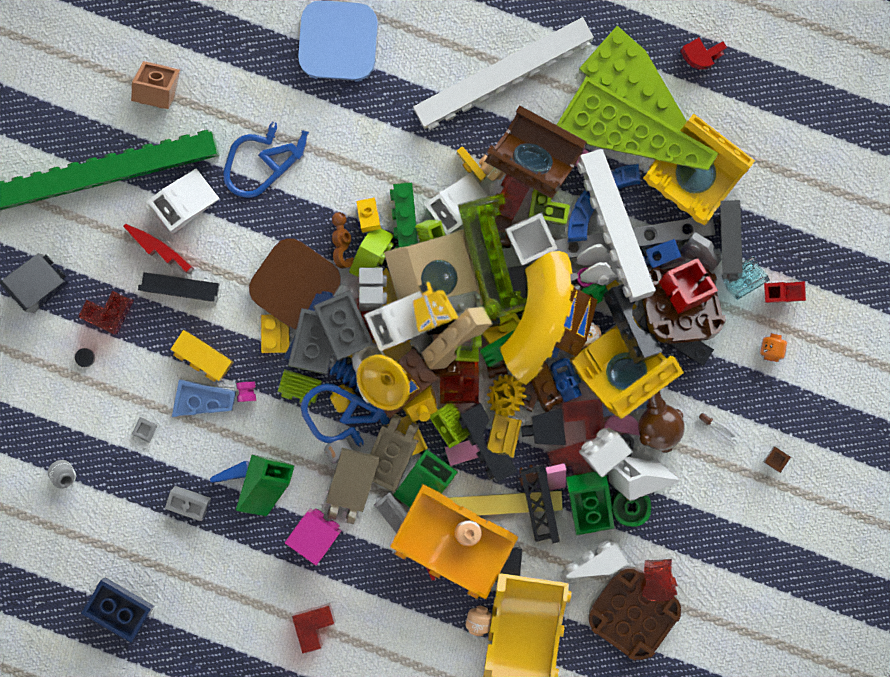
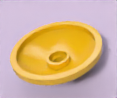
M372 355L360 363L357 369V383L363 396L371 404L383 410H395L407 401L410 391L409 382L405 372L395 361L383 355Z

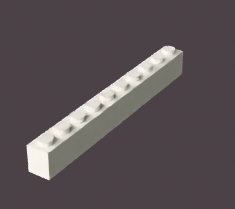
M582 17L413 106L414 111L424 130L427 128L431 130L439 126L440 121L444 119L448 121L456 116L455 113L461 110L463 112L468 111L473 107L472 104L478 101L480 103L485 102L490 98L489 95L495 92L497 94L502 93L507 89L506 86L512 83L513 85L519 84L524 80L523 77L529 74L530 76L538 74L541 71L540 68L544 66L548 68L555 65L557 59L561 57L566 59L572 56L574 50L578 48L583 50L589 47L594 37Z

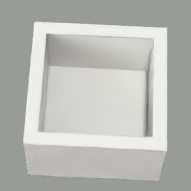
M538 213L505 229L521 265L558 249L542 213Z
M609 427L600 430L597 433V437L592 441H587L579 451L590 467L601 477L632 453L620 435Z

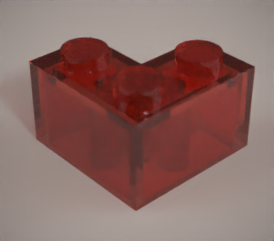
M506 174L500 185L503 187L501 193H496L492 201L495 204L492 210L513 220L530 187Z
M112 291L105 307L86 300L78 317L112 334H118L134 300Z
M459 361L458 375L440 377V404L479 402V362Z
M599 399L561 403L563 422L583 420L584 437L586 440L595 439L597 433L605 428L602 402Z
M583 440L546 451L551 466L565 464V467L571 466L574 476L594 472L579 453L582 449L581 447L585 444Z
M331 603L303 610L292 615L302 654L322 648L323 643L318 629L333 625L336 622Z

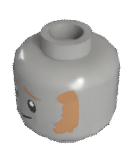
M346 438L328 443L325 446L324 451L331 463L336 464L338 462L342 448L352 450Z

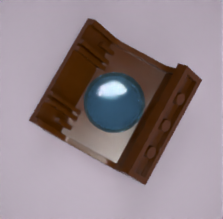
M519 105L516 115L505 134L495 147L490 145L485 163L553 199L574 169L587 145V141Z

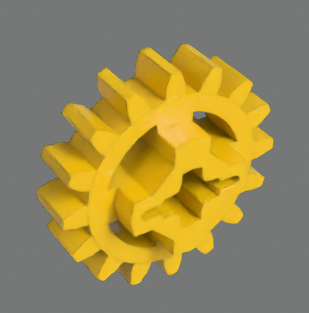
M505 374L504 377H498L499 381L493 380L494 386H489L491 393H487V396L490 397L487 403L492 404L490 410L495 411V414L508 417V415L514 416V411L520 412V405L524 406L522 399L526 398V395H523L526 388L521 387L523 383L514 376Z

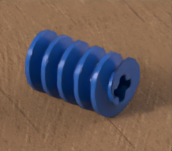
M348 357L337 360L330 370V375L332 376L337 372L336 379L339 380L343 377V384L350 381L349 387L352 388L356 385L355 392L358 393L359 388L353 363L347 364Z

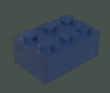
M105 577L98 583L81 614L132 643L136 640L155 606Z

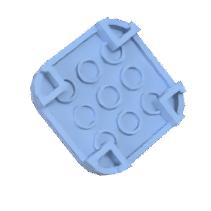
M324 0L314 1L307 5L301 17L298 54L299 64L303 71L315 79L328 78L355 80L357 82L368 77L375 67L378 29L377 16L373 9L362 3Z

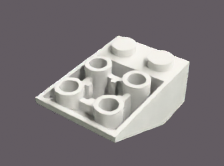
M195 169L162 189L150 198L148 203L167 228L175 234L220 198L200 172Z
M470 173L425 203L424 206L434 220L442 221L445 235L457 231L493 205V202Z
M420 291L365 314L380 351L424 333L418 331L413 300L422 297Z
M626 457L609 471V482L630 501L679 482V479L658 461Z
M605 540L597 546L599 549L594 552L591 550L581 556L582 560L577 563L575 561L569 563L563 572L567 578L613 574L628 563L612 540L609 542Z

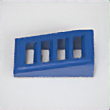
M243 461L212 476L210 482L217 483L244 478L249 461Z

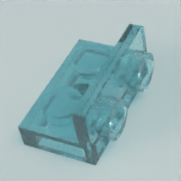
M754 256L742 262L743 274L741 279L737 281L723 279L726 289L736 300L770 281L769 276L758 265Z

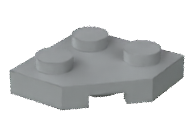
M696 232L693 233L680 250L688 259L695 260L698 258L703 267L711 271L719 265L722 259L719 254L714 253L712 242Z

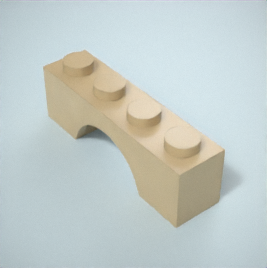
M483 307L467 308L421 353L430 370L446 368L457 358L454 352L461 344L481 335L492 324Z

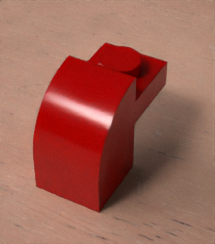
M698 37L683 46L680 52L691 67L705 70L715 64L712 58L717 60L724 55L723 52L727 46L722 41L706 50Z
M805 281L764 283L765 303L807 301Z

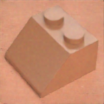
M143 61L132 81L131 101L169 109L174 99L180 69Z

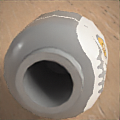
M58 460L50 465L48 477L54 486L63 489L74 483L76 472L69 462Z

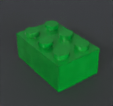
M597 472L566 477L576 536L615 529L606 474L601 477Z

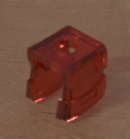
M672 559L645 560L644 575L646 586L643 585L642 596L646 597L647 600L667 601L672 600L678 594L676 578L673 577Z

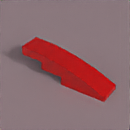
M123 225L149 255L152 256L157 252L170 265L176 261L188 274L194 269L179 253L161 240L131 225Z

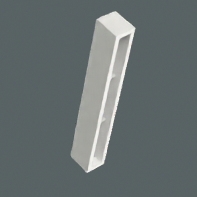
M603 149L583 154L579 158L577 168L580 174L583 173L585 179L583 181L584 187L591 195V206L593 209L596 208L598 214L596 216L599 226L603 227L605 232L603 233L604 241L606 244H609L611 249L610 257L613 262H616L618 267L616 272L618 278L623 281L624 295L626 298L629 297L630 302L652 296L656 290Z

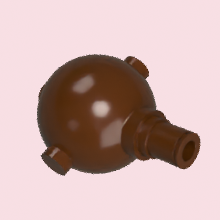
M660 391L648 399L647 409L639 419V440L644 446L668 453L681 441L685 431V423L682 411L666 405Z

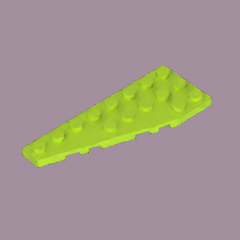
M618 26L614 28L579 68L587 77L676 129L681 130L687 121L646 50Z
M587 76L556 124L587 141L589 146L706 171L710 169L718 156L716 151Z

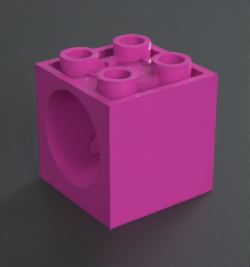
M310 508L288 537L285 544L317 566L342 530L339 529L340 525L332 519L330 521L326 520L323 517L325 514L317 508L312 510Z

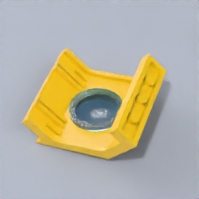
M693 113L680 131L718 153L710 169L706 171L657 160L643 179L646 180L649 186L659 190L665 198L676 203L679 209L690 214L696 222L705 226L720 206V201L727 197L755 160Z
M634 318L635 323H636V324L638 325V327L640 328L639 324L637 323L636 319ZM617 325L580 351L577 357L574 356L569 359L584 383L611 413L621 419L684 373L675 357L670 356L666 359L662 353L652 359L634 364L626 344L621 338Z

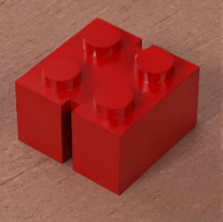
M698 258L668 271L659 281L667 296H672L670 301L678 314L710 300L718 291L709 276L699 285L697 284L707 273Z

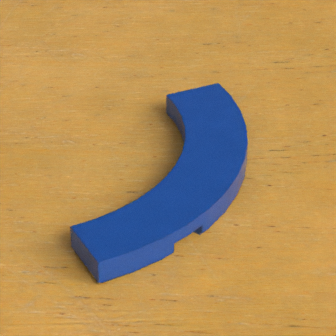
M639 164L619 167L611 172L617 189L640 184ZM586 189L575 203L569 219L568 242L587 241L588 225L595 209L591 206V195Z

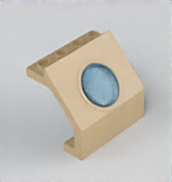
M465 229L411 246L399 247L384 252L398 300L419 292V285L430 282L433 292L443 290L447 297L477 291L481 296L480 304L486 303L485 294L480 283V276L475 266L474 255L470 248L469 237Z

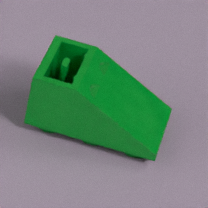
M426 449L393 496L411 508L422 485L442 494L458 471Z
M252 454L236 511L267 516L289 486L295 465Z

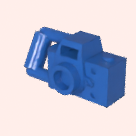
M563 358L553 362L550 366L554 375L553 379L564 402L581 396L582 393L578 386L581 380L579 375L575 374L570 360ZM567 365L568 370L561 373L557 372V369Z

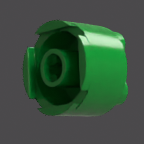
M617 491L612 498V514L621 524L635 527L644 524L651 515V501L647 494L630 501L620 491ZM628 503H631V504L635 503V504H634V508H635V509H634L633 511H632V510H628V511H627V509L629 508V507L627 506Z

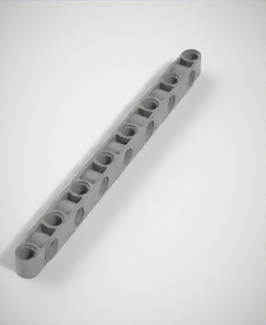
M713 216L705 226L692 218L632 228L640 247L659 245L675 239L676 242L688 240L694 232L703 237L716 235ZM683 225L691 227L689 235L683 233ZM645 231L653 233V240L648 241L645 239ZM603 233L587 235V241L568 242V238L554 240L558 248L554 251L568 254L569 259L577 258L584 250L596 244H602L607 250H611L610 246L604 241ZM570 243L577 244L578 252H570L568 245ZM513 247L473 253L478 273L531 265L537 260L535 259L521 265ZM495 255H500L503 258L501 265L493 263L492 258ZM441 261L445 263L451 276L457 277L454 267L447 261Z

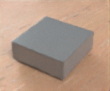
M139 417L132 435L150 442L158 425Z

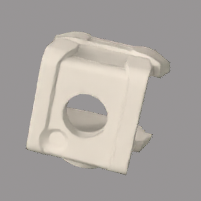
M596 244L577 256V264L591 266L580 275L581 281L600 285L606 284L607 286L618 279L616 272L618 267L616 262H613L610 257L611 250H607L602 244Z

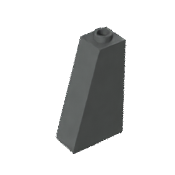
M740 200L720 201L722 278L727 279V281H737L742 278L743 274Z

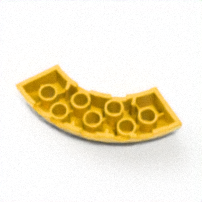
M554 251L544 254L525 269L528 281V296L525 310L514 333L500 347L507 368L523 384L529 383L542 370L541 365L547 357L551 358L556 342H560L565 331L563 327L565 319L570 315L572 305L570 296L571 291H573L570 275L573 273L568 254L564 252Z

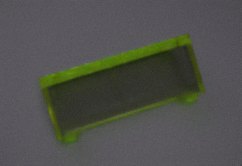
M503 194L458 204L484 309L489 319L525 310L527 299L519 295L521 290L513 292L494 216L501 215L498 208L501 204L505 203Z

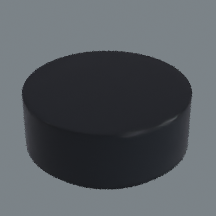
M81 348L75 354V361L81 367H89L95 361V354L91 349Z

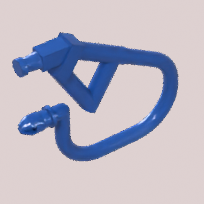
M273 121L269 124L268 133L266 134L267 138L255 134H246L237 138L230 147L224 167L223 178L227 188L233 194L244 198H252L262 194L293 163L304 156L309 132L301 131L302 134L298 140L297 147L293 143L263 150L258 154L274 172L261 186L253 191L240 190L231 182L230 171L236 150L246 141H256L271 145L277 131V123L275 122L274 127H272ZM289 151L293 153L280 166L270 157Z
M333 384L316 386L304 396L301 403L303 419L312 434L324 443L343 440L351 435L355 444L361 447L359 443L364 445V440L355 427H350L342 433L331 437L319 432L308 413V404L313 396L322 391H333L351 401L339 420L343 424L376 423L379 419L383 425L390 423L382 409ZM358 405L371 411L370 415L351 416Z

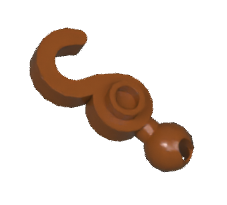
M336 212L332 216V223L337 229L332 234V241L337 247L333 252V259L337 267L345 269L351 267L354 261L353 257L346 259V261L343 259V252L350 245L351 235L348 230L344 229L347 220L345 214Z

